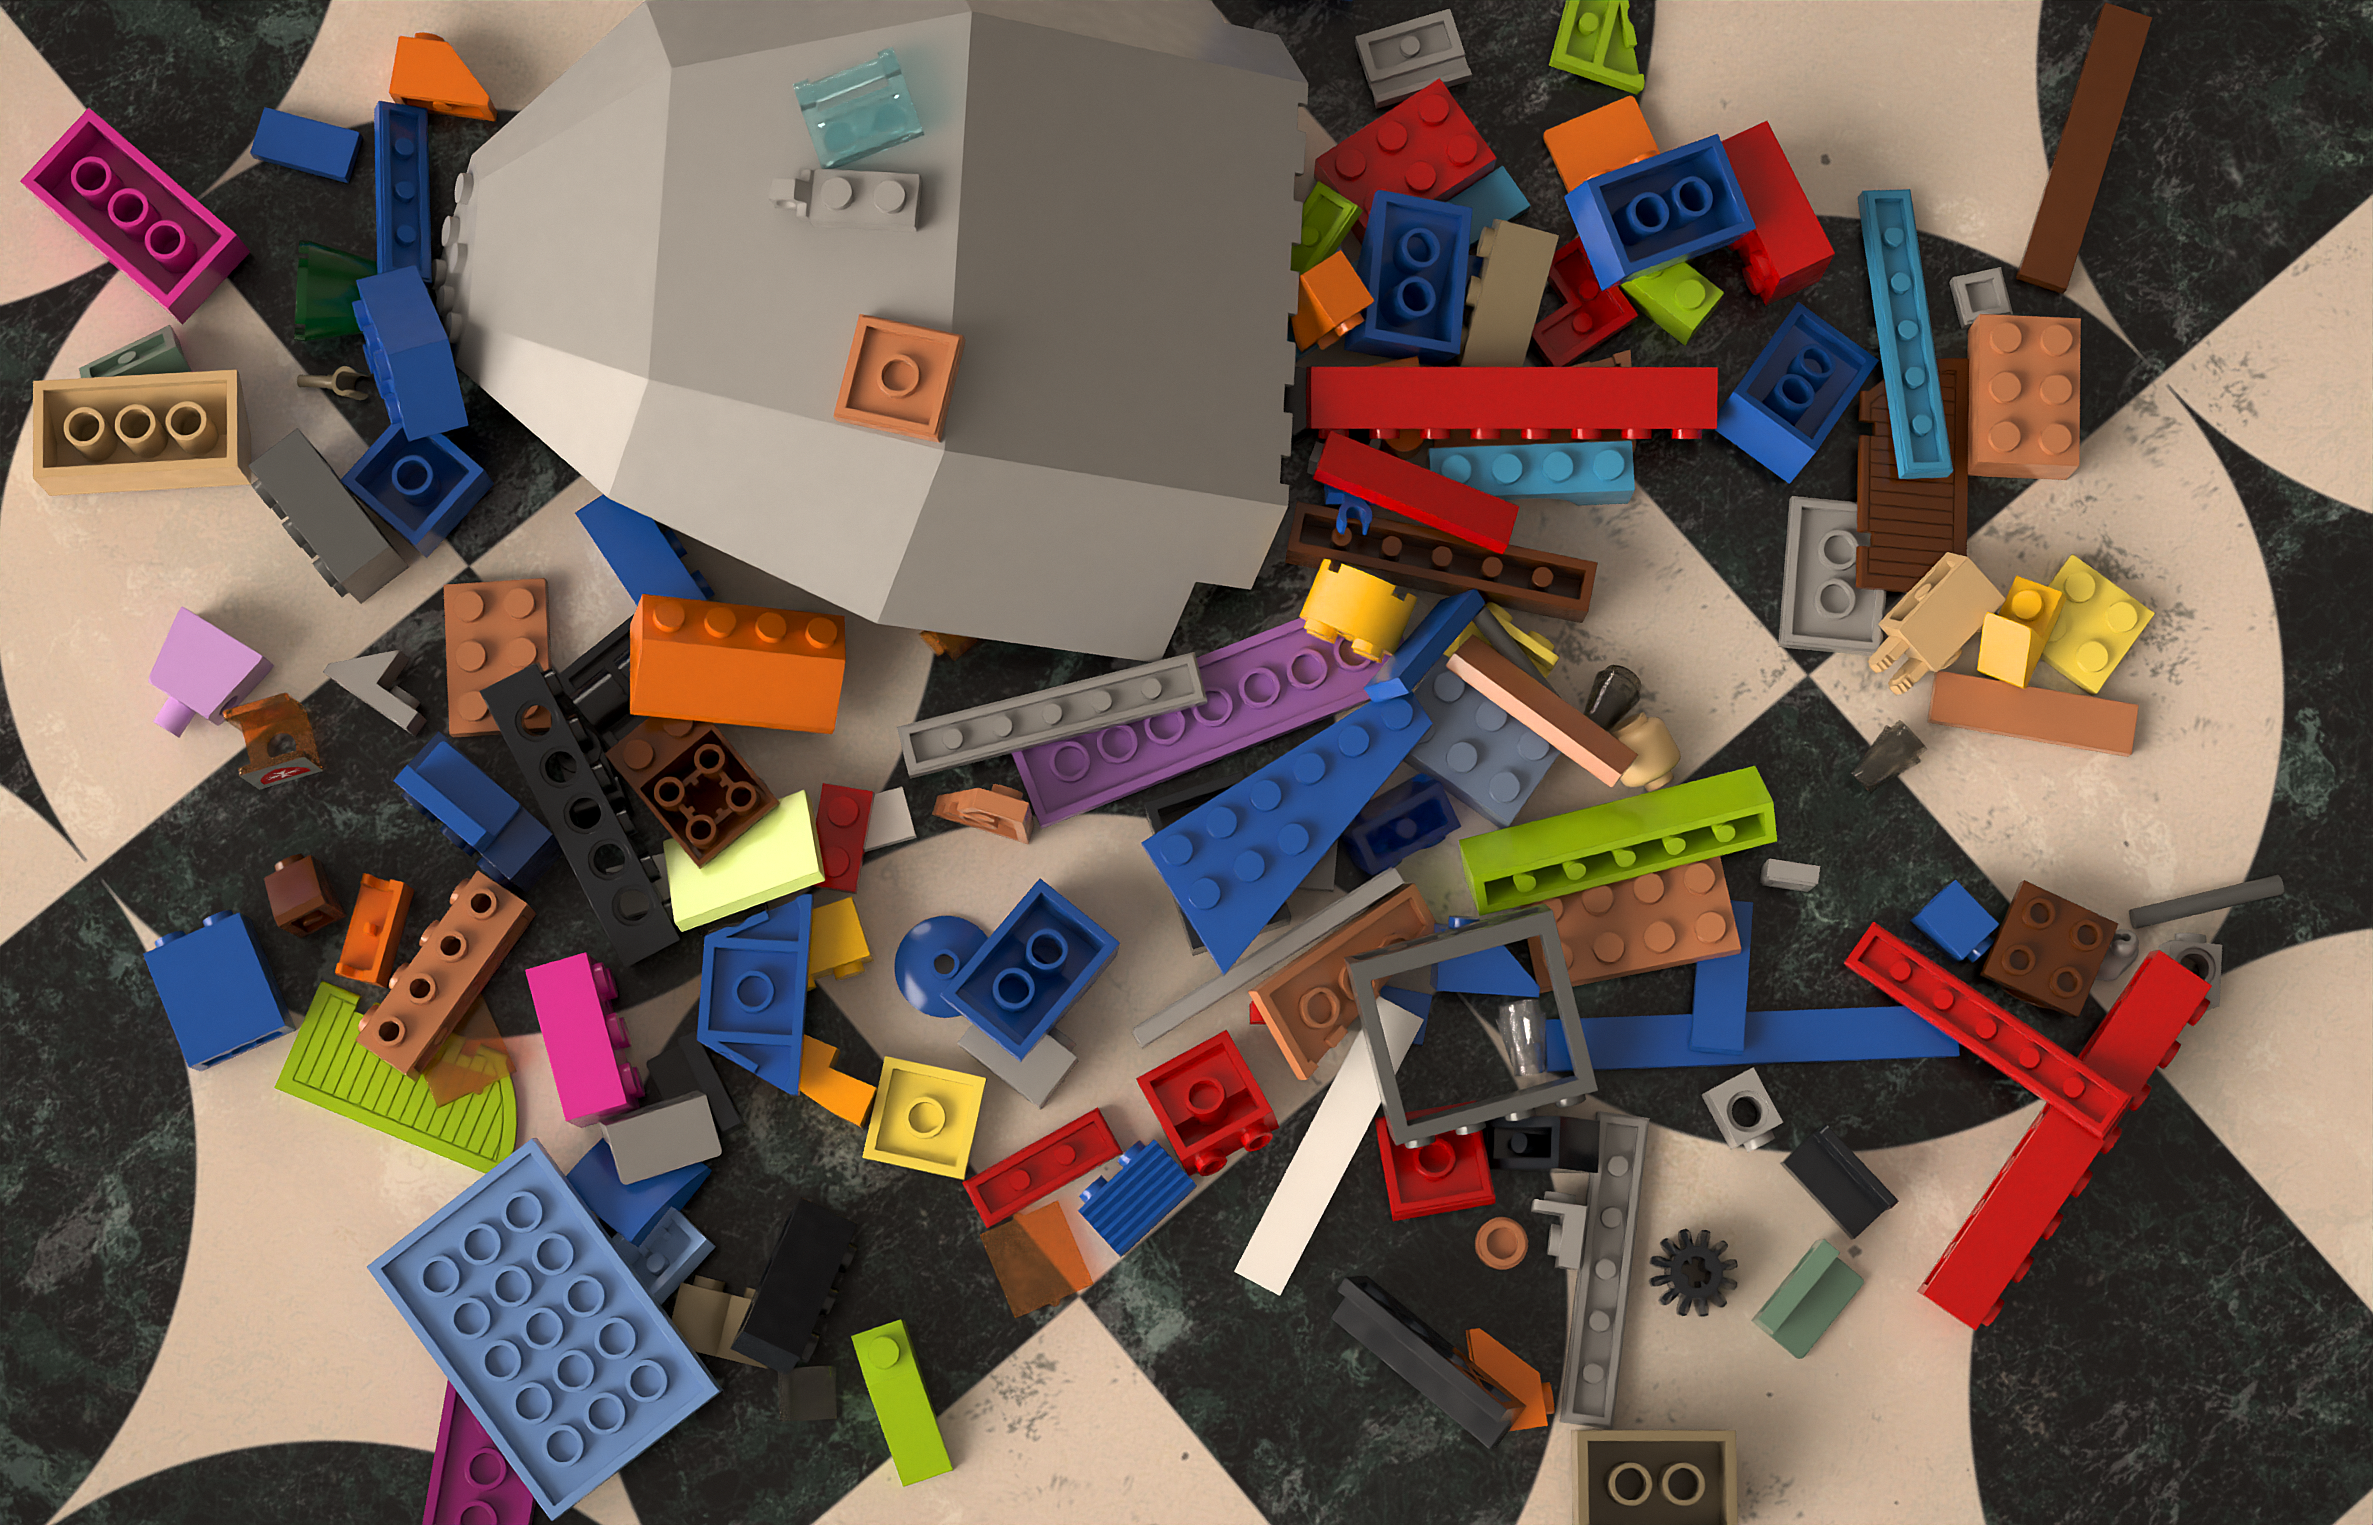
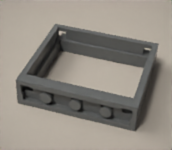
M1536 905L1344 957L1388 1130L1396 1145L1405 1143L1406 1148L1409 1149L1423 1147L1435 1142L1436 1134L1455 1130L1457 1135L1474 1133L1486 1128L1485 1121L1505 1116L1506 1121L1526 1119L1536 1114L1535 1107L1554 1102L1558 1108L1577 1105L1586 1100L1585 1094L1598 1091L1553 910L1547 905ZM1539 935L1575 1075L1406 1121L1371 980Z

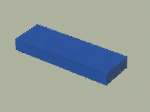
M1476 588L1438 602L1396 650L1394 655L1389 658L1364 687V690L1373 702H1381L1410 693L1484 607L1485 601Z
M1730 900L1741 945V954L1696 962L1690 1051L1742 1056L1744 1051L1753 902Z

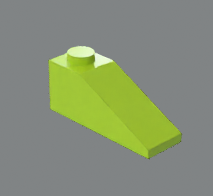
M900 1319L851 1336L868 1391L903 1487L952 1471L953 1467L906 1321Z

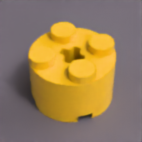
M1323 559L1299 616L1306 621L1303 628L1307 629L1306 632L1332 644H1335L1338 636L1353 642L1351 648L1354 649V653L1377 663H1382L1385 654L1392 656L1396 652L1418 598L1407 592L1404 601L1398 599V594L1394 593L1395 585L1344 564H1341L1338 573L1332 572L1334 568L1332 561Z

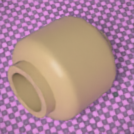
M1644 712L1624 719L1609 730L1612 736L1638 754L1632 765L1620 778L1625 786L1639 787L1644 785L1647 792L1666 785L1674 778L1671 770L1680 761L1681 753L1661 718L1647 717Z

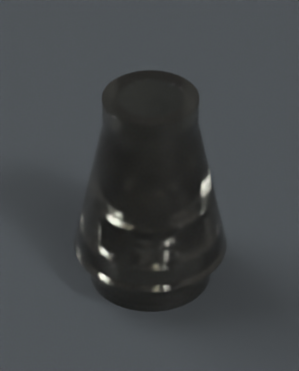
M1610 665L1605 670L1598 672L1595 676L1583 715L1609 732L1640 701L1639 691L1642 687L1640 679L1631 670L1620 665Z
M1898 720L1891 728L1888 725L1883 728L1861 761L1850 773L1868 793L1872 794L1878 787L1921 763L1919 757L1927 748L1901 720Z

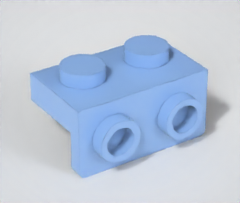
M672 1206L639 1248L631 1244L619 1233L612 1238L660 1305L665 1302L716 1247L681 1211L679 1212Z

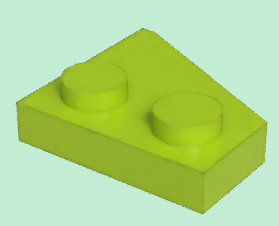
M1566 0L1549 66L1638 95L1644 88L1645 80L1644 75L1639 74L1634 51L1637 41L1634 26L1628 18L1629 1Z

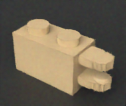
M1947 552L1878 623L1889 637L1867 661L1869 667L1876 674L1884 672L1904 653L1909 659L1888 682L1889 689L1896 696L1904 694L1928 670L1938 672L1940 669H1945L1952 665L1962 653L1961 647L1974 633L1983 631L1986 613L1990 612L1997 615L1996 611L2007 599L1969 557Z

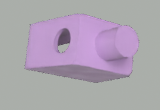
M182 606L175 617L149 676L148 682L169 696L153 722L180 738L196 713L218 726L228 717L222 711L239 706L266 677L274 665L264 656Z

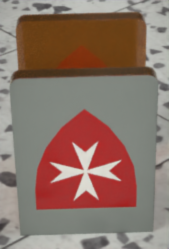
M281 693L222 711L224 720L243 733L251 764L238 768L239 775L259 790L323 771L306 707L290 694ZM285 733L294 738L296 751L270 758L267 750L268 743L275 735Z

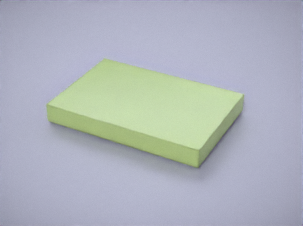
M805 790L778 799L780 802L778 806L701 869L698 868L674 838L663 841L674 922L681 932L825 881L812 800Z

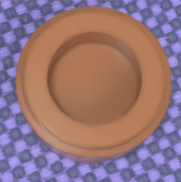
M1498 1217L1487 1221L1478 1230L1475 1238V1249L1479 1259L1485 1265L1496 1270H1506L1516 1266L1523 1260L1528 1249V1238L1525 1230L1519 1223L1510 1218Z

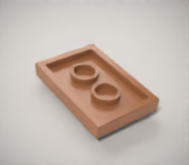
M545 578L443 585L449 734L452 737L501 734L479 691L534 663L540 662L544 671L552 667L548 582ZM540 705L531 707L525 715L527 729L530 732L550 730L553 720L549 710Z

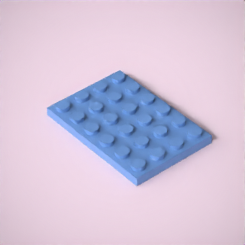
M538 1138L530 1139L367 1266L373 1277L551 1521L561 1517L723 1391Z

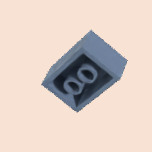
M1442 654L1414 691V695L1432 721V727L1403 761L1500 829L1508 828L1559 757L1561 751L1446 667L1450 658Z

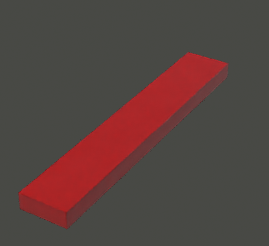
M1875 922L1871 924L1844 962L1847 968L2103 1141L2106 1140L2135 1099L2132 1094Z

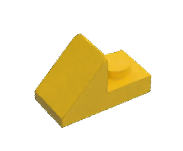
M2016 575L1999 615L1987 612L1985 615L1977 670L1982 674L2026 690L2067 597L2061 591Z

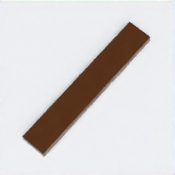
M2106 2L2102 6L2016 279L2064 294L2067 290L2153 17Z

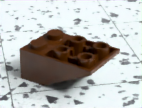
M650 716L605 753L609 761L699 869L709 863L780 804L713 722Z

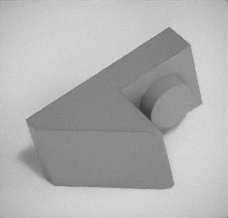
M395 650L329 663L324 669L323 673L334 682L416 737L427 722L416 711L421 702L396 685L390 693L388 692V689L409 661V658L402 651Z

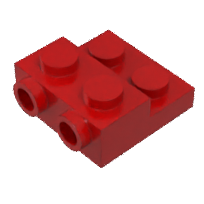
M1227 1030L1136 1078L1140 1089L1188 1176L1199 1172L1201 1176H1209L1220 1171L1227 1163L1226 1156L1243 1147L1249 1152L1261 1149L1272 1140V1131L1280 1128L1271 1106Z

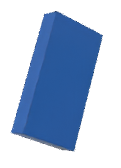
M264 107L250 154L257 160L349 184L363 137L360 132Z

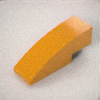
M804 1034L800 1091L831 1113L864 1129L874 1106L878 1089L834 1070L841 1052L836 1047Z

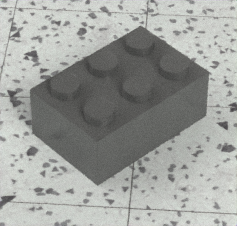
M298 428L248 465L258 478L257 481L251 484L253 489L281 520L288 516L289 519L283 522L282 526L311 559L316 555L320 557L312 563L328 585L331 588L333 587L342 598L350 593L362 604L409 568L357 499L342 484L339 476L321 453Z

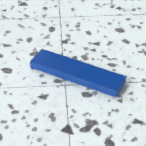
M379 100L374 108L377 275L416 265L428 290L432 283L428 108Z

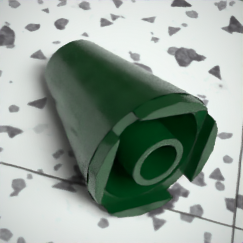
M299 240V253L309 254V258H299L295 324L305 325V328L295 327L294 341L306 342L363 333L359 329L352 305L353 301L361 299L356 280L377 275V261L313 241ZM429 287L427 291L431 298V289Z

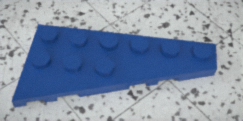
M1412 690L1410 693L1381 702L1370 701L1141 842L1145 852L1223 976L1227 974L1237 959L1252 941L1257 938L1267 923L1287 899L1291 897L1339 839L1340 835L1369 803L1374 794L1432 727V721Z

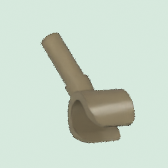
M342 366L335 371L334 375H298L297 384L299 387L327 388L334 390L337 395L364 400L368 397V394L355 391L354 385L357 378L360 376L370 377V374L363 370Z

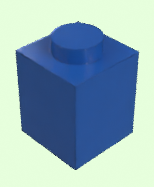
M1957 880L1946 885L1910 920L1952 965L1963 960L1965 957L1972 963L1977 960L1994 943L1989 934L1999 925Z

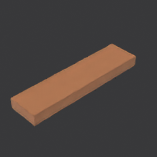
M1474 634L1453 653L1446 664L1450 671L1609 787H1613L1638 756L1637 753Z
M1938 671L1934 673L1927 723L2129 757L2132 755L2139 705L2027 686L2026 690L2003 681Z

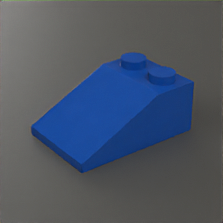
M1383 190L1375 192L1356 268L1357 275L1375 302L1360 312L1365 321L1347 333L1344 350L1397 360L1418 356L1419 364L1436 367L1460 354L1472 207Z
M1797 302L1718 410L1717 429L1715 430L1790 484L1816 453L1879 360L1804 305Z
M1039 878L940 994V997L1018 1061L1022 1062L1086 994L1117 956L1120 942Z

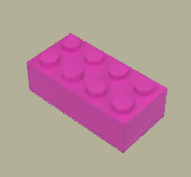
M90 108L78 118L20 180L37 200L182 325L250 253V250L237 234Z

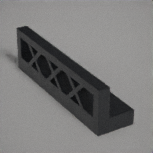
M1345 1277L1337 1289L1345 1298L1331 1318L1489 1449L1497 1448L1526 1408V1405L1370 1277Z

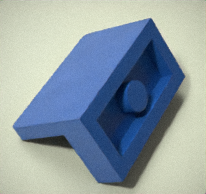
M444 741L435 747L416 771L406 765L393 780L481 854L484 853L521 809L518 801Z

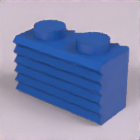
M1155 1139L1147 1146L1140 1140L1137 1141L1117 1160L1123 1167L1120 1172L1109 1182L1101 1175L1079 1196L1085 1204L1078 1212L1120 1258L1197 1187L1195 1182Z

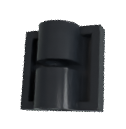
M634 614L557 675L566 694L610 748L650 717L630 714V624Z

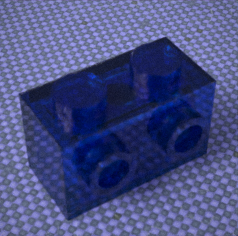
M1421 772L1370 800L1341 834V837L1354 864L1369 874L1374 875L1382 873L1390 867L1395 868L1402 862L1403 858L1420 849H1427L1439 844L1446 838L1447 834L1462 826L1441 782Z

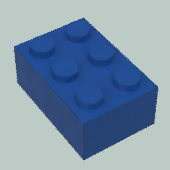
M1718 134L1588 179L1564 196L1602 291L1730 245L1756 229Z
M416 265L356 280L361 299L352 302L359 329L363 331L366 344H363L367 364L371 374L374 373L376 385L381 399H384L391 424L401 423L408 441L468 426L449 339Z

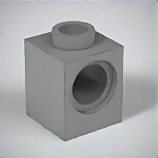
M2176 933L2175 940L2159 945L2160 951L2180 963L2182 958H2188L2195 962L2199 969V977L2212 985L2205 998L2211 1001L2206 1011L2219 1007L2222 945L2206 943V935L2195 933Z
M1754 1067L1701 1095L1730 1150L1744 1144L1747 1152H1750L1775 1139L1771 1129L1783 1123ZM1744 1099L1754 1105L1757 1111V1118L1752 1127L1740 1126L1733 1119L1732 1107L1736 1100Z

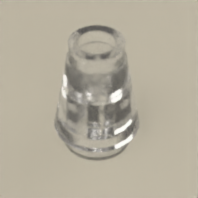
M1539 999L1519 1000L1498 1005L1500 1017L1495 1020L1513 1066L1514 1075L1528 1076L1545 1072L1546 1011H1541Z

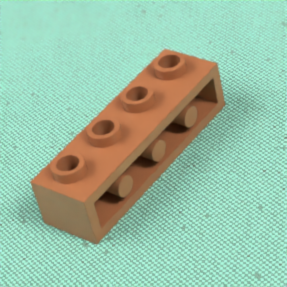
M478 870L471 880L465 878L458 884L450 897L449 902L452 906L441 921L435 920L427 927L419 941V945L422 947L410 964L405 962L396 970L389 982V988L391 989L380 1006L373 1005L365 1013L358 1026L360 1034L355 1040L414 1082H417L536 915L535 911L526 902Z

